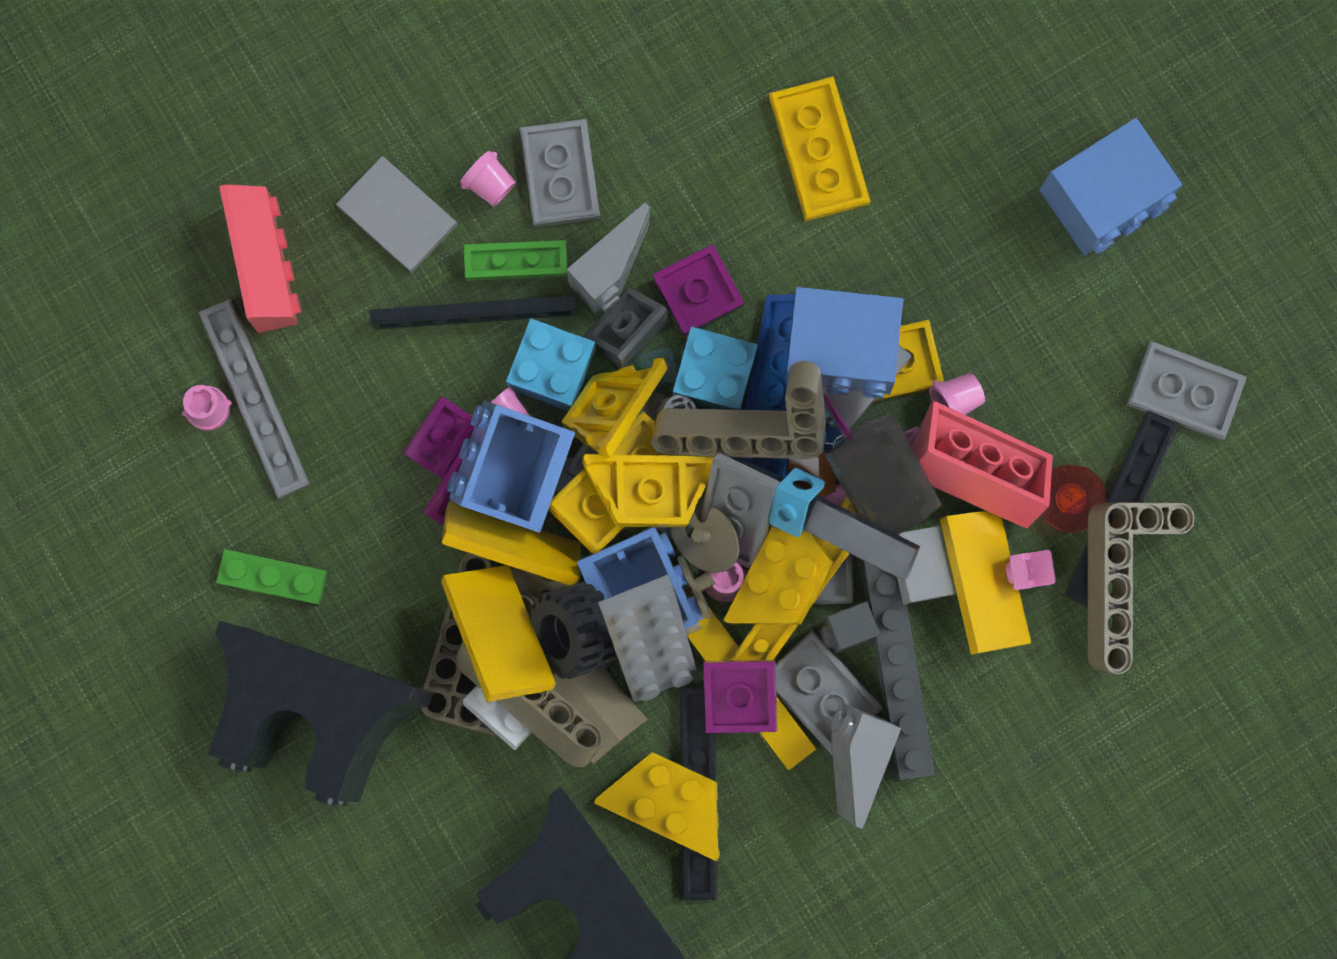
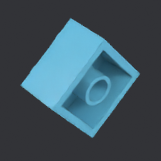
M530 318L506 380L507 387L511 386L516 393L569 411L579 396L596 351L595 342Z
M691 327L675 382L673 396H687L694 402L695 406L706 409L740 410L758 344Z

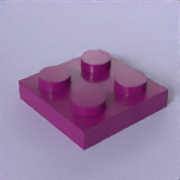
M713 244L653 274V280L683 336L689 334L691 327L700 329L744 306V301Z
M775 660L705 661L703 663L706 733L776 732L778 730Z

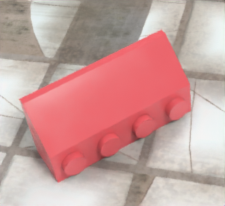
M219 186L248 321L258 333L298 325L296 314L301 313V306L297 293H291L289 282L294 281L295 278L290 260H284L282 249L288 248L284 229H278L276 217L281 216L277 197H271L267 188L262 186Z
M933 401L910 448L907 475L1027 529L1049 507L1053 455Z

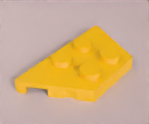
M664 358L653 359V366L647 369L636 371L634 366L631 365L614 372H605L592 376L562 420L564 428L575 432L574 437L605 458H610L668 368Z
M584 454L582 464L616 527H686L706 487L714 457L612 455L610 458H605L601 454Z
M772 526L723 621L729 624L801 625L833 564L825 549L817 542L816 536L803 530L799 537H795Z
M652 752L594 801V804L710 859L718 861L720 856L718 849L717 782Z

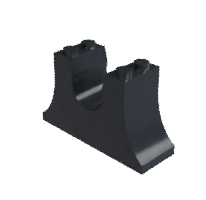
M219 621L215 635L223 648L226 659L227 692L223 712L208 755L219 758L218 765L235 771L240 769L251 772L252 767L265 768L278 749V740L283 728L292 719L302 715L311 724L316 739L314 754L307 764L305 789L316 793L314 799L332 806L337 804L346 807L347 802H360L375 758L390 733L407 716L429 706L434 692L246 627Z
M559 787L549 795L548 812L544 825L526 854L508 871L476 894L480 899L475 904L487 921L493 918L497 924L520 915L529 904L540 899H555L568 905L578 918L580 939L577 947L562 959H686L562 787Z

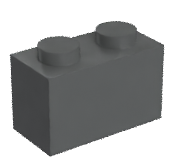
M868 602L827 616L822 622V629L819 630L826 650L832 648L834 655L870 642L880 635Z

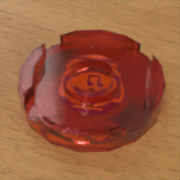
M1071 464L1061 465L1053 469L1049 507L1041 514L1043 520L1052 528L1065 533L1082 532L1088 529V515L1091 508L1098 503H1106L1105 487L1099 476L1087 467Z

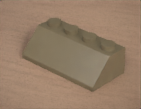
M604 667L572 679L558 678L557 674L553 675L556 683L553 689L594 723L602 733V743L591 760L593 764H596L647 721V718Z

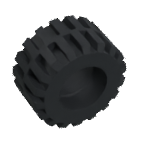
M579 582L544 593L535 599V604L531 607L530 612L532 616L530 617V623L536 632L551 673L553 675L557 674L558 678L572 679L608 666L609 662L613 661L616 657L613 643L598 602L605 600L604 594L600 590L596 591L595 587L591 584Z

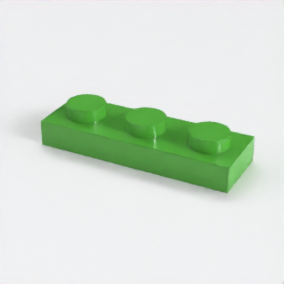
M566 240L464 245L466 281L568 276Z
M224 549L216 583L320 606L327 571Z

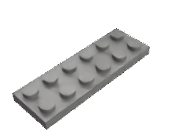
M668 575L598 602L634 702L651 700L663 690L673 686L676 688L683 687L689 684L693 678L698 677L675 591Z

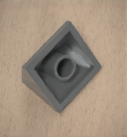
M630 287L619 297L620 301L607 311L584 335L586 339L594 341L596 349L619 369L629 366L668 323V312L663 305Z

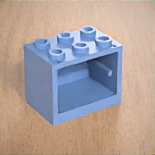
M1135 118L1052 170L1039 191L1085 256L1093 250L1096 254L1103 252L1114 244L1113 241L1121 235V232L1125 237L1142 226L1141 223L1149 215L1154 219L1170 208L1168 205L1177 199L1175 194L1183 184L1140 122Z
M796 287L786 384L792 364L799 361H808L820 368L822 387L828 388L827 392L830 394L848 395L849 390L863 392V397L882 399L884 394L890 395L896 376L903 298Z
M484 400L482 406H476L472 415L471 425L474 426L471 438H466L461 446L459 458L463 460L459 472L454 471L449 480L447 491L451 492L449 498L462 507L540 533L575 432Z
M655 527L577 562L586 584L593 585L596 591L600 590L604 594V599L668 575L675 591L686 634L689 635L702 629L699 621L705 619L697 600L694 597L688 599L685 589L689 588L690 585L683 574L680 564L674 566L671 561V557L676 556L673 546L666 533L659 534Z

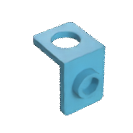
M794 468L776 487L769 523L795 537H799L803 531L808 504L824 488L825 481L798 468ZM801 480L809 483L812 488L801 490L792 483Z

